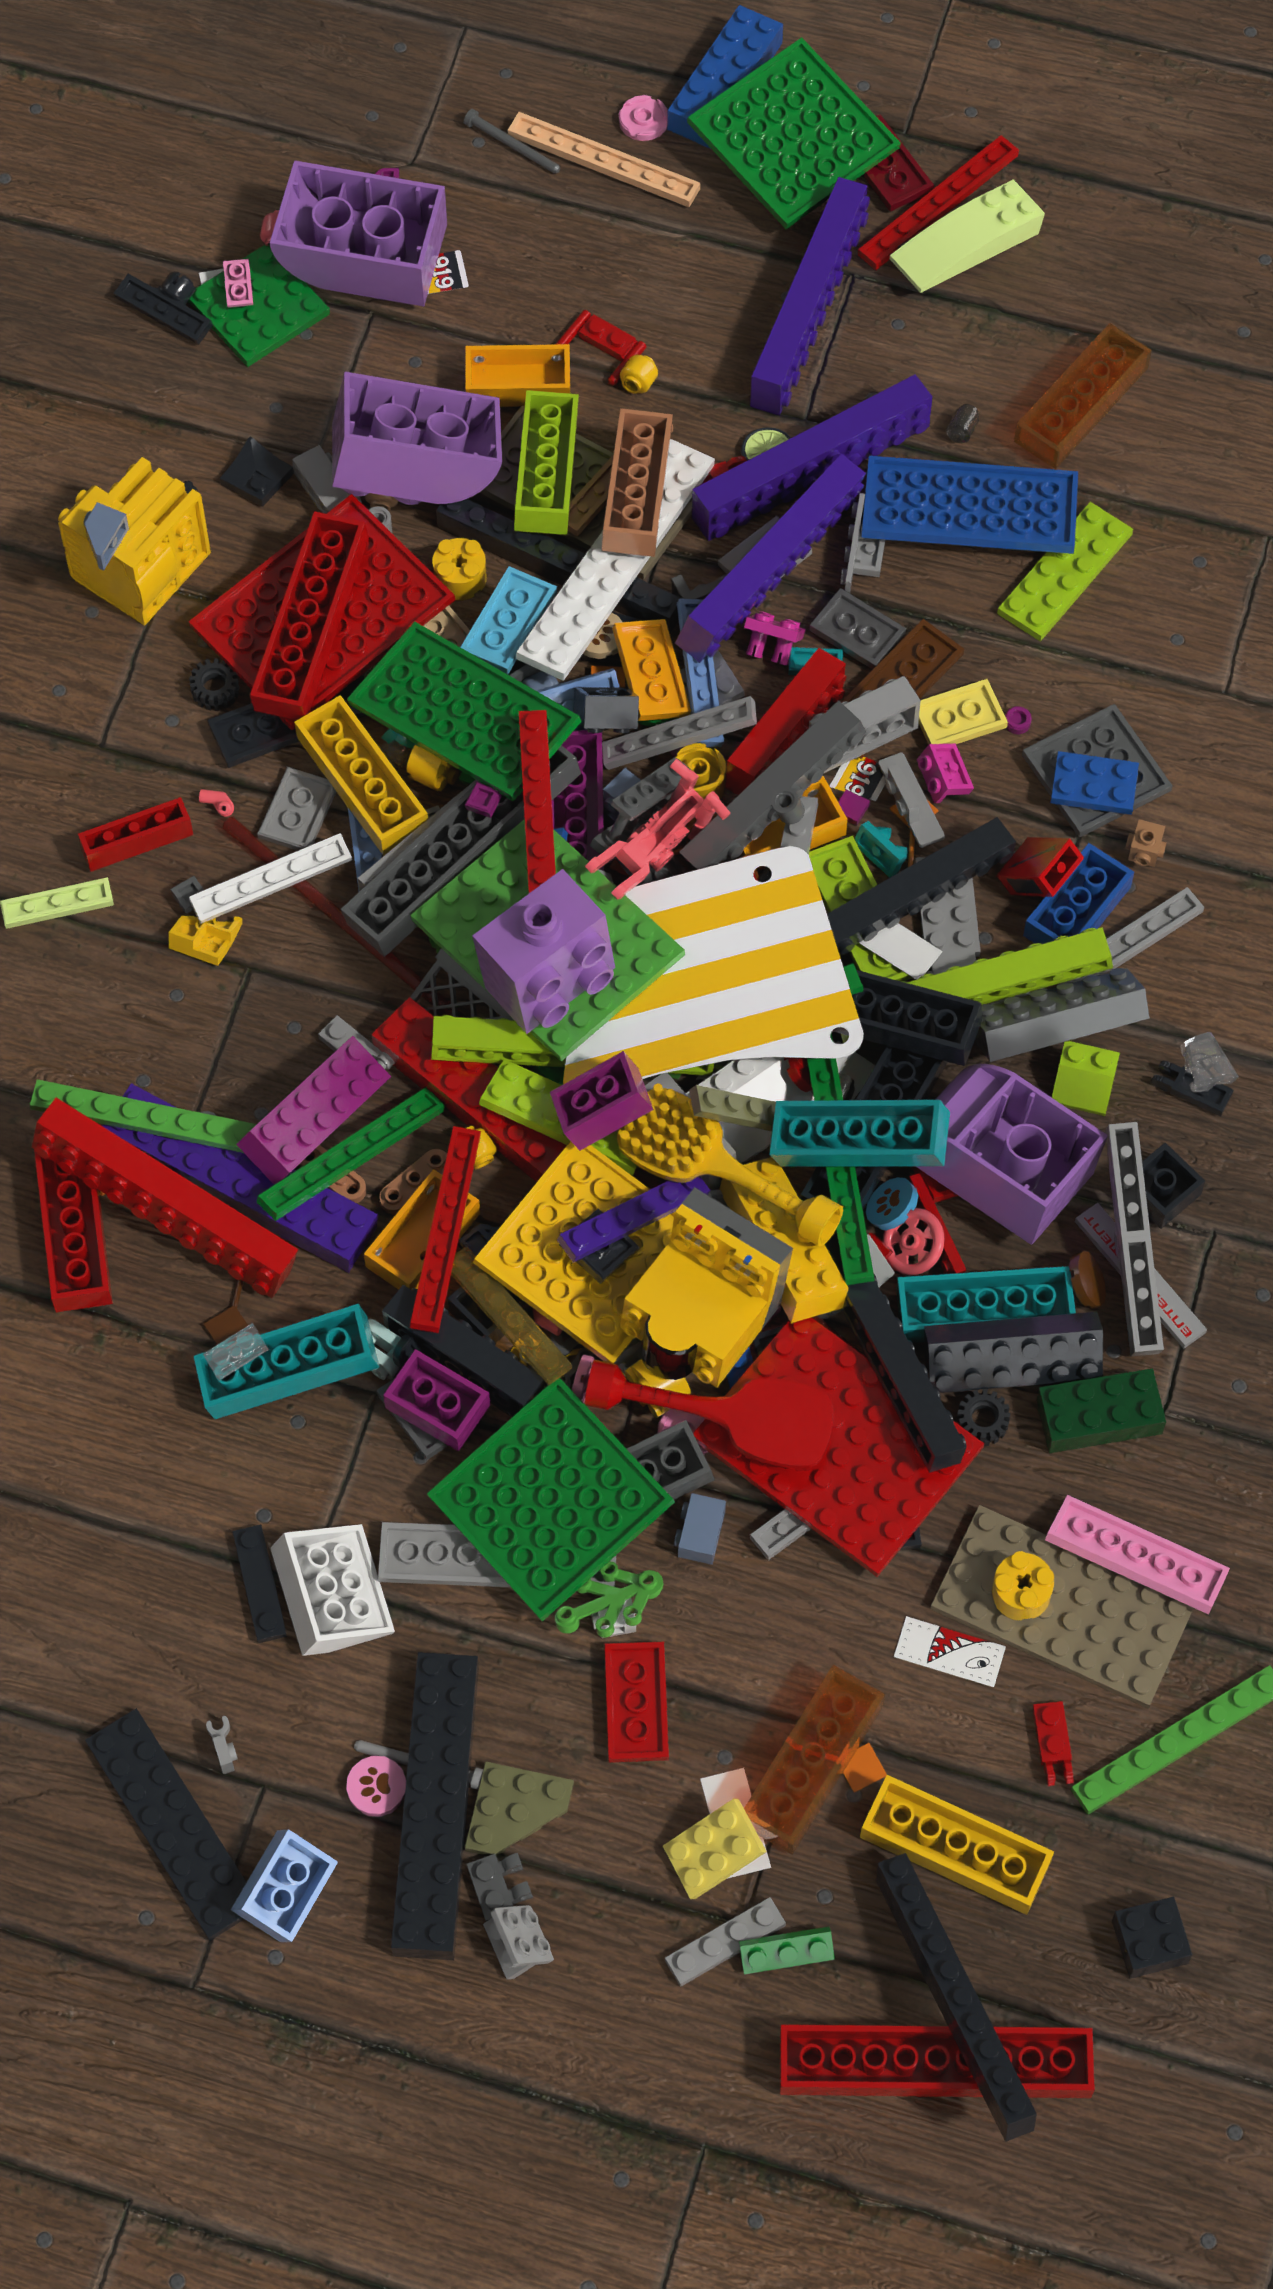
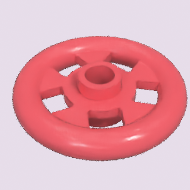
M915 1208L914 1211L910 1209L907 1214L908 1219L905 1222L909 1228L903 1231L901 1235L897 1231L901 1225L885 1230L882 1242L893 1251L887 1259L891 1268L900 1274L909 1276L922 1274L932 1268L939 1260L944 1248V1231L939 1220L931 1212ZM920 1220L928 1224L924 1232L916 1228ZM914 1237V1243L910 1246V1240ZM927 1239L933 1240L930 1252L924 1251L927 1247ZM899 1243L902 1253L898 1255L894 1251V1245ZM918 1255V1263L909 1264L908 1257Z

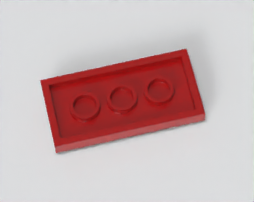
M664 1642L605 1644L609 1763L669 1761Z

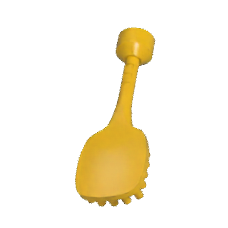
M659 1083L655 1084L653 1089L647 1092L654 1110L619 1129L617 1134L619 1149L630 1161L647 1172L679 1183L690 1182L706 1174L736 1183L794 1215L799 1235L820 1247L827 1243L840 1223L843 1206L823 1195L803 1201L744 1167L724 1148L722 1143L723 1130L717 1120L694 1116L690 1098L673 1089L663 1088Z

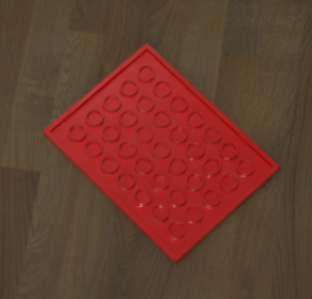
M353 494L349 495L326 514L365 522L369 540L310 712L326 704L380 661L414 622L424 626L456 600L455 595ZM308 528L188 621L190 627L251 689ZM278 716L291 730L295 728L294 722L297 720Z
M812 1317L791 1323L789 1320L725 1396L737 1393L745 1383L751 1380L769 1378L802 1383L824 1392L833 1404V1426L829 1445L822 1460L817 1465L811 1467L809 1471H804L803 1469H789L760 1463L752 1458L747 1459L743 1453L739 1452L731 1444L729 1435L724 1427L708 1419H705L693 1434L700 1446L874 1576L878 1577L984 1448V1443L954 1422L958 1433L962 1434L966 1441L967 1448L961 1463L929 1473L868 1358Z

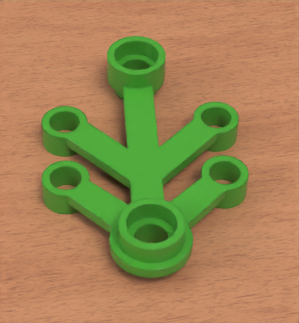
M609 1561L600 1569L603 1580L607 1582L616 1580L628 1584V1586L617 1588L591 1581L590 1578L577 1592H588L602 1597L574 1609L569 1606L561 1607L555 1614L556 1627L562 1633H572L578 1629L579 1619L608 1608L605 1616L599 1618L595 1626L600 1637H610L614 1633V1624L625 1601L634 1596L636 1597L633 1605L627 1606L623 1610V1617L627 1625L636 1626L642 1620L641 1614L648 1599H653L661 1593L664 1586L662 1576L653 1570H646L640 1574L618 1569L616 1563ZM608 1570H614L610 1574L605 1573ZM630 1614H637L633 1618L628 1617ZM609 1625L607 1629H601L602 1626Z

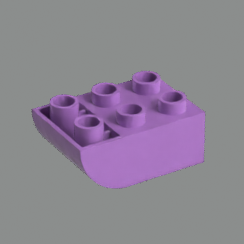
M974 1064L964 1068L935 1099L941 1100L950 1111L944 1166L916 1167L1032 1245L1094 1174L1108 1135L1014 1072L995 1065Z

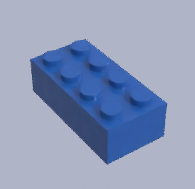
M1088 843L1081 852L1084 859L1053 897H1045L1026 920L1023 936L1035 944H1045L1054 941L1060 936L1070 937L1080 934L1088 928L1098 929L1131 888L1134 871Z

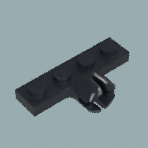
M173 271L169 273L161 286L154 288L129 273L126 275L114 292L118 300L198 345L201 343L213 326V323L210 319L186 306V303L196 291L193 282L188 277L183 275L180 278L179 275L181 273Z

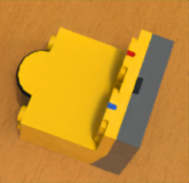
M694 1187L675 1211L670 1242L625 1297L620 1327L630 1337H637L642 1341L641 1359L646 1368L654 1375L663 1379L678 1380L687 1377L692 1372L703 1383H710L717 1388L779 1308L793 1248Z

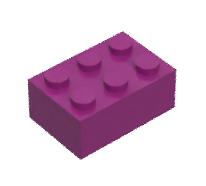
M624 1051L550 1092L562 1130L579 1151L654 1110L639 1068Z
M416 1349L383 1395L386 1409L457 1451L461 1449L490 1406L489 1392Z

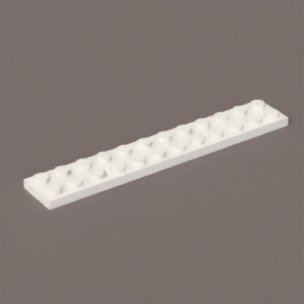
M670 439L656 548L692 498V489L702 484L715 462L714 458ZM602 531L516 652V659L564 681L651 556L602 551Z

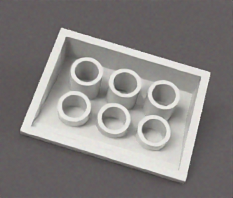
M784 1057L733 1060L698 1084L703 1087L775 1102L814 1101L811 1091L806 1093L800 1090L791 1080L786 1070L790 1068L788 1059L784 1061ZM688 1091L685 1094L691 1099L690 1092ZM718 1121L723 1130V1138L736 1151V1160L742 1165L771 1145L772 1131Z
M362 1524L283 1533L270 1549L302 1656L329 1653L395 1632Z

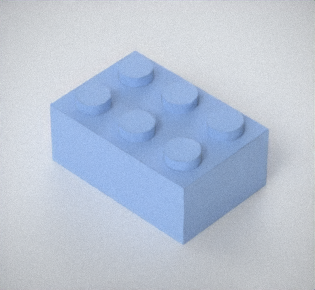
M289 1829L278 1830L231 1910L279 1942H292L338 1862Z

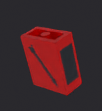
M1027 837L996 876L1011 895L1053 897L1084 857L1070 838Z

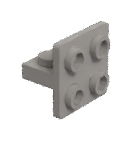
M530 1905L501 1907L491 1911L493 1918L483 1925L507 1980L515 1979L535 1965L548 1964L554 1960L550 1951V1944L545 1939L538 1923V1917Z

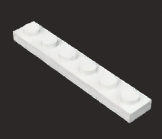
M341 833L194 894L189 897V900L200 924L349 862L352 860V857Z

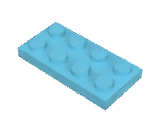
M509 566L462 643L461 648L502 672L509 674L517 660L516 652L547 610L557 593V586Z

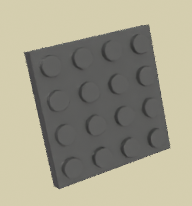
M1115 704L1023 749L1022 756L1050 796H1052L1058 751L1138 762L1139 768L1133 810L1170 792L1173 786ZM1056 804L1079 838L1125 815Z

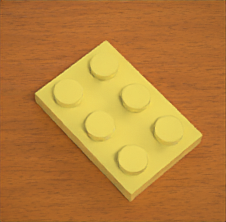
M988 679L923 699L920 703L918 723L928 744H959L1007 728V719Z
M735 1798L663 1845L690 1899L698 1898L767 1852L740 1800Z

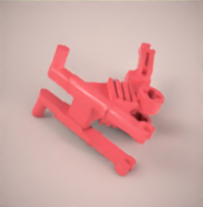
M678 759L670 765V768L682 778L672 793L670 801L660 811L656 812L646 824L638 827L626 842L617 841L598 857L591 859L585 866L590 873H595L614 857H617L633 875L611 892L617 900L624 897L627 892L646 878L650 873L649 865L657 872L674 856L671 850L690 832L685 826L694 817L697 821L688 835L690 840L710 823L715 812L722 820L726 819L731 813L714 791L710 792L703 799L693 789L699 776Z

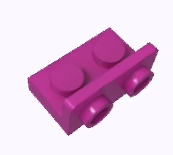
M956 743L929 744L917 758L919 769L922 772L934 803H941L947 795L970 794L974 789Z

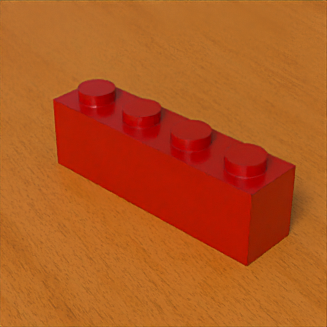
M179 797L78 834L83 855L90 872L192 836L193 830L183 800Z

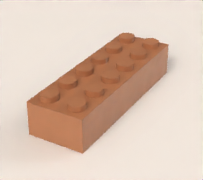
M620 408L603 527L602 551L655 557L673 414Z

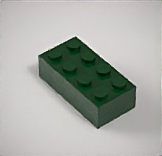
M1153 1368L1039 1387L1036 1399L1049 1454L1161 1435L1166 1425V1418Z

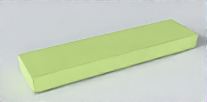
M108 877L0 901L6 929L114 905Z

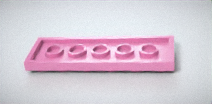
M1069 1495L1066 1496L1045 1541L1206 1614L1210 1613L1230 1569Z

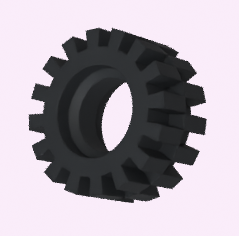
M214 658V663H210V660L206 659V665L203 666L200 662L197 664V669L193 668L191 671L192 676L189 679L191 693L194 701H197L201 708L205 704L206 710H211V706H214L215 711H220V705H223L224 709L229 707L228 701L233 704L235 697L238 698L240 690L238 675L224 660L220 664L219 658ZM211 679H221L225 682L224 687L215 691L207 690L204 685Z
M983 1389L982 1393H978V1390L972 1392V1396L967 1394L964 1397V1401H961L959 1404L956 1422L980 1441L984 1442V1446H989L990 1441H993L994 1444L997 1443L999 1437L1003 1438L1010 1421L1009 1405L1004 1404L1005 1399L1002 1396L997 1398V1392L992 1391V1394H987L988 1389ZM985 1408L993 1413L995 1420L990 1426L981 1427L975 1424L972 1414L977 1409Z

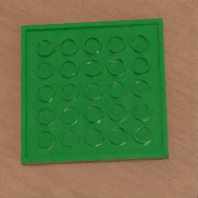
M802 37L688 116L687 123L785 229L827 201L838 177L851 181L856 180L898 150L901 144Z
M559 1376L427 1493L429 1498L542 1622L675 1503L674 1499Z

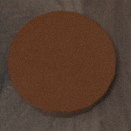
M1089 1252L1075 1253L1069 1263L1070 1271L1074 1270L1075 1276L1071 1278L1073 1290L1084 1306H1089L1091 1309L1099 1307L1105 1302L1106 1297L1105 1281L1100 1266Z

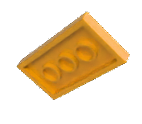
M666 620L615 623L612 630L628 688L639 696L638 721L681 718L690 715L691 708Z

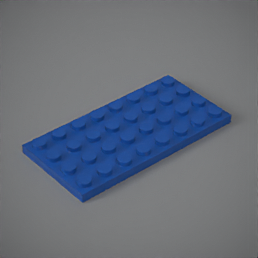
M869 456L862 538L1074 554L1078 471Z

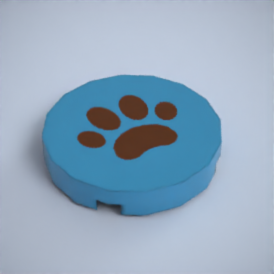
M897 1177L886 1181L871 1195L866 1208L867 1219L881 1230L898 1227L908 1219L907 1214L910 1209L914 1211L917 1205V1188L906 1178Z

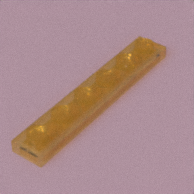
M466 1246L456 1253L451 1275L545 1382L551 1385L572 1369L571 1363L505 1288L473 1263L476 1256Z

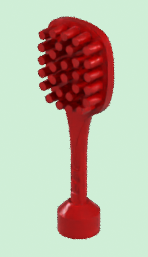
M599 1360L593 1361L584 1402L589 1407L609 1410L620 1403L622 1399L691 1413L724 1427L729 1435L731 1444L739 1452L743 1453L747 1459L752 1458L760 1463L789 1469H803L804 1471H809L811 1467L817 1465L822 1460L829 1445L833 1426V1404L830 1398L824 1392L802 1383L772 1378L755 1379L745 1383L737 1393L731 1396H697L628 1382L617 1364Z

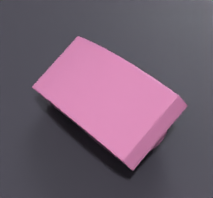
M249 259L223 261L227 307L253 305Z

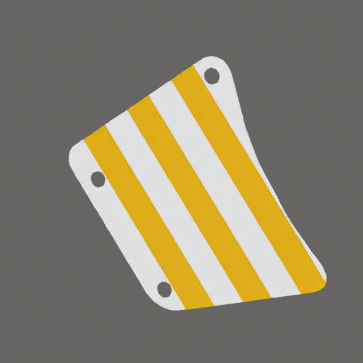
M798 847L777 848L639 885L627 892L625 895L685 949V956L566 1057L563 1084L622 1051L639 1068L642 1079L726 1060L762 1057L842 1058L853 1054L860 1047L864 1033L809 855ZM759 866H766L772 871V876L766 882H758L753 877L754 870ZM837 1027L845 1028L849 1032L848 1040L843 1044L834 1043L830 1038L833 1029Z

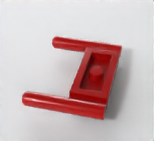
M583 310L555 344H569L576 335H579L580 339L621 361L608 378V382L612 386L617 385L621 380L620 372L630 357L641 355L647 348L644 342L637 341L632 335L594 314L591 315L587 310Z

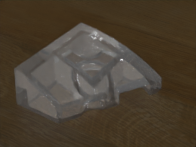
M1212 1032L1197 1035L1180 1046L1186 1061V1072L1193 1074L1194 1081L1190 1084L1192 1092L1209 1091L1215 1084H1232L1239 1077Z

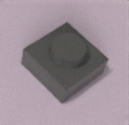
M195 876L171 889L173 897L185 914L194 910L189 897L204 891Z

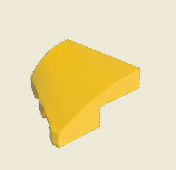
M181 916L169 931V949L218 966L234 942L242 925V918L234 916L233 922H220L214 918L200 924L195 916Z

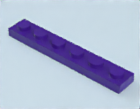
M700 1176L684 1183L667 1181L561 1233L557 1241L572 1262H575L674 1213L694 1187L708 1195L710 1189Z

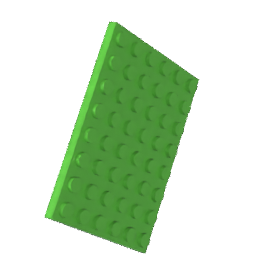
M525 819L411 914L412 921L485 990L472 935L529 894ZM553 829L556 873L564 869L606 915L615 963L613 978L604 989L592 995L584 991L568 1003L569 1010L567 1014L557 1024L549 1028H544L539 1024L530 1031L560 1061H563L685 956V949L626 895L617 900L611 894L616 886L600 871L597 870L595 873H590L585 868L589 861Z

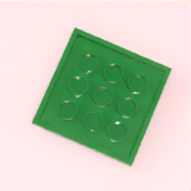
M270 244L268 246L263 245L243 258L249 259L253 305L227 307L224 271L197 287L188 301L196 312L212 321L213 326L211 328L247 367L330 315L329 307L307 283L295 277L278 262L272 253Z

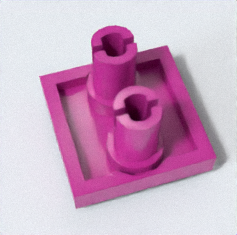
M762 611L747 617L744 628L750 629L752 634L746 654L762 658L767 636H775L778 639L771 661L775 663L780 661L779 664L788 665L792 645L803 639L806 629L799 627L800 622L790 619L781 620V622L774 620L775 615Z

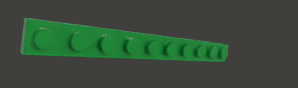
M807 1058L814 1101L843 1100L836 1058ZM825 1166L831 1200L843 1206L842 1218L836 1231L845 1282L847 1285L874 1281V1273L855 1166Z

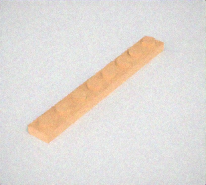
M518 112L508 129V134L521 142L686 207L691 206L700 190V182L521 112Z

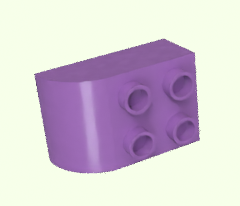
M294 161L270 240L272 253L287 271L300 280L318 288L424 307L447 227L445 186Z
M344 372L332 422V487L342 488L346 493L353 494L354 496H365L369 493L392 496L399 502L408 505H415L421 501L447 504L462 501L476 495L496 477L502 464L500 400L498 397Z

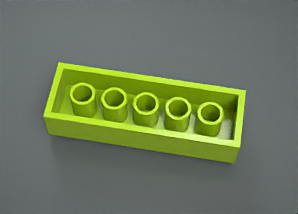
M526 390L514 531L567 535L579 394Z

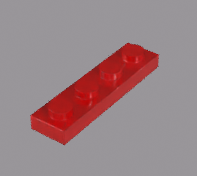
M918 1173L910 1176L909 1182L917 1188L918 1192L917 1208L931 1212L942 1225L944 1248L941 1254V1267L944 1274L966 1273L967 1269L921 1174ZM919 1221L922 1228H926L928 1226V1224L924 1221ZM929 1239L930 1245L932 1247L933 1240Z

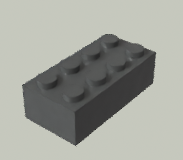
M687 1420L627 1448L634 1458L674 1500L715 1480Z

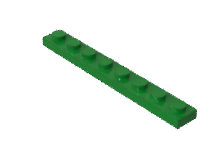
M425 1087L258 1195L257 1203L277 1221L444 1111L445 1105Z

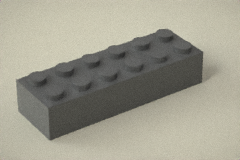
M1115 968L1109 973L1100 976L1090 975L1074 983H1060L1052 989L1034 990L1030 995L1009 997L1003 1002L993 1005L983 1004V1019L974 1042L987 1059L992 1062L1150 1018L1146 990L1127 968Z

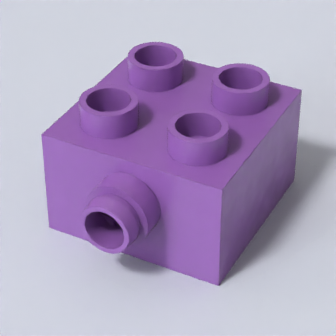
M564 869L560 870L472 935L486 990L526 1034L539 1024L544 1028L557 1024L567 1014L570 1001L584 991L590 995L598 993L609 984L614 975L615 963L606 915Z

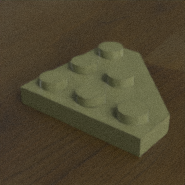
M485 1762L465 1851L486 1856L493 1854L498 1856L506 1848L519 1840H524L551 1820L568 1812L574 1780Z

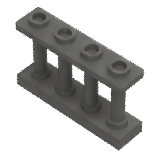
M673 758L613 799L611 806L620 813L612 826L593 838L590 846L595 851L602 854L617 841L626 842L638 827L646 824L656 812L660 811L669 802L672 793L682 778L670 768V765L678 758ZM614 857V858H613L612 860H610L609 862L611 863V862L614 861L617 857Z

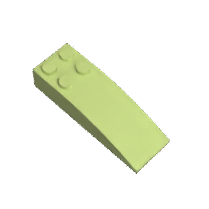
M1013 179L969 201L939 219L892 253L889 259L921 293L1038 235L1045 213Z

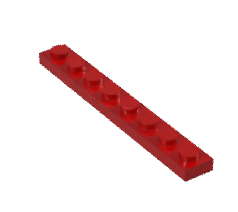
M1000 135L858 249V256L873 269H879L890 260V255L897 250L898 245L912 239L941 219L1018 157L1019 149Z
M546 710L519 711L529 893L556 874Z
M453 1126L410 1322V1328L439 1333L481 1131Z

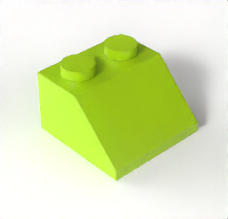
M1065 1041L1052 1098L1067 1108L1105 1116L1120 1053Z

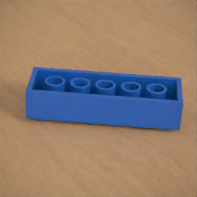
M739 5L668 109L667 130L710 148L687 123L688 116L773 58L782 45L783 24Z

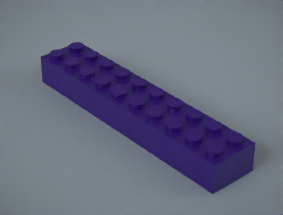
M838 177L752 374L750 407L779 416L783 407H788L792 396L790 390L792 386H797L801 372L799 369L801 366L805 367L808 361V348L815 345L818 335L817 327L824 324L826 306L832 305L835 291L833 290L835 286H840L843 278L842 269L844 266L848 267L851 260L852 246L856 247L859 242L860 227L864 228L866 226L869 216L866 210L870 201V197L867 196V185Z
M916 374L701 484L692 489L693 521L708 541L716 537L720 538L729 530L737 526H743L752 518L760 514H767L775 506L783 502H790L795 496L807 491L841 454L858 466L862 461L868 459L869 456H878L885 449L901 444L906 438L924 432L930 424L932 395Z
M841 454L688 616L675 644L699 663L706 656L711 658L721 645L719 643L723 639L727 641L736 630L735 626L738 623L742 625L746 621V618L751 614L750 610L753 606L758 608L766 598L765 594L767 591L773 592L782 581L780 577L783 574L788 576L797 565L795 561L798 558L804 559L812 548L810 545L813 542L819 543L827 532L825 529L828 526L833 527L842 515L840 513L843 510L847 512L853 506V502L857 500L855 497L864 487L861 482L866 473Z
M132 1083L122 1096L175 1107ZM103 1125L112 1133L262 1227L347 1273L350 1272L377 1229L378 1214L329 1188L324 1189L275 1221L257 1203L258 1195L274 1186V1184L245 1153ZM292 1170L286 1177L294 1173L295 1170Z

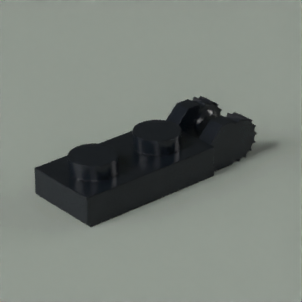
M1164 1060L1160 1062L1158 1066L1160 1071L1170 1077L1177 1078L1175 1081L1156 1074L1151 1079L1152 1085L1163 1091H1170L1171 1094L1220 1117L1222 1116L1233 1095L1234 1090L1184 1066L1180 1067Z

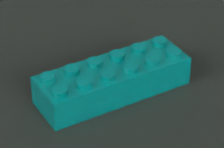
M941 1100L776 1101L769 1155L780 1166H944L950 1111Z
M1069 1266L898 1277L897 1279L898 1316L907 1340H910L912 1343L924 1342V1326L1076 1313Z
M359 1304L194 1356L205 1409L214 1419L380 1368L368 1317Z

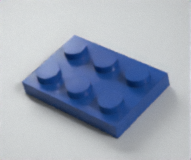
M1058 751L1051 803L1132 815L1139 763Z

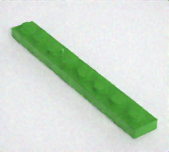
M38 1079L30 1102L31 1110L45 1112L57 1097L100 1124L242 1153L244 1152L236 1144L257 1125Z
M1269 1665L1072 1786V1793L1087 1815L1272 1702V1667Z

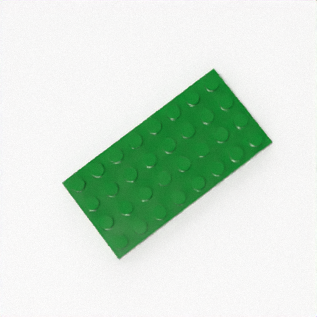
M414 622L347 698L350 706L484 785L497 790L501 795L513 802L523 791L519 711L546 710L549 759L582 722L580 716L417 622Z

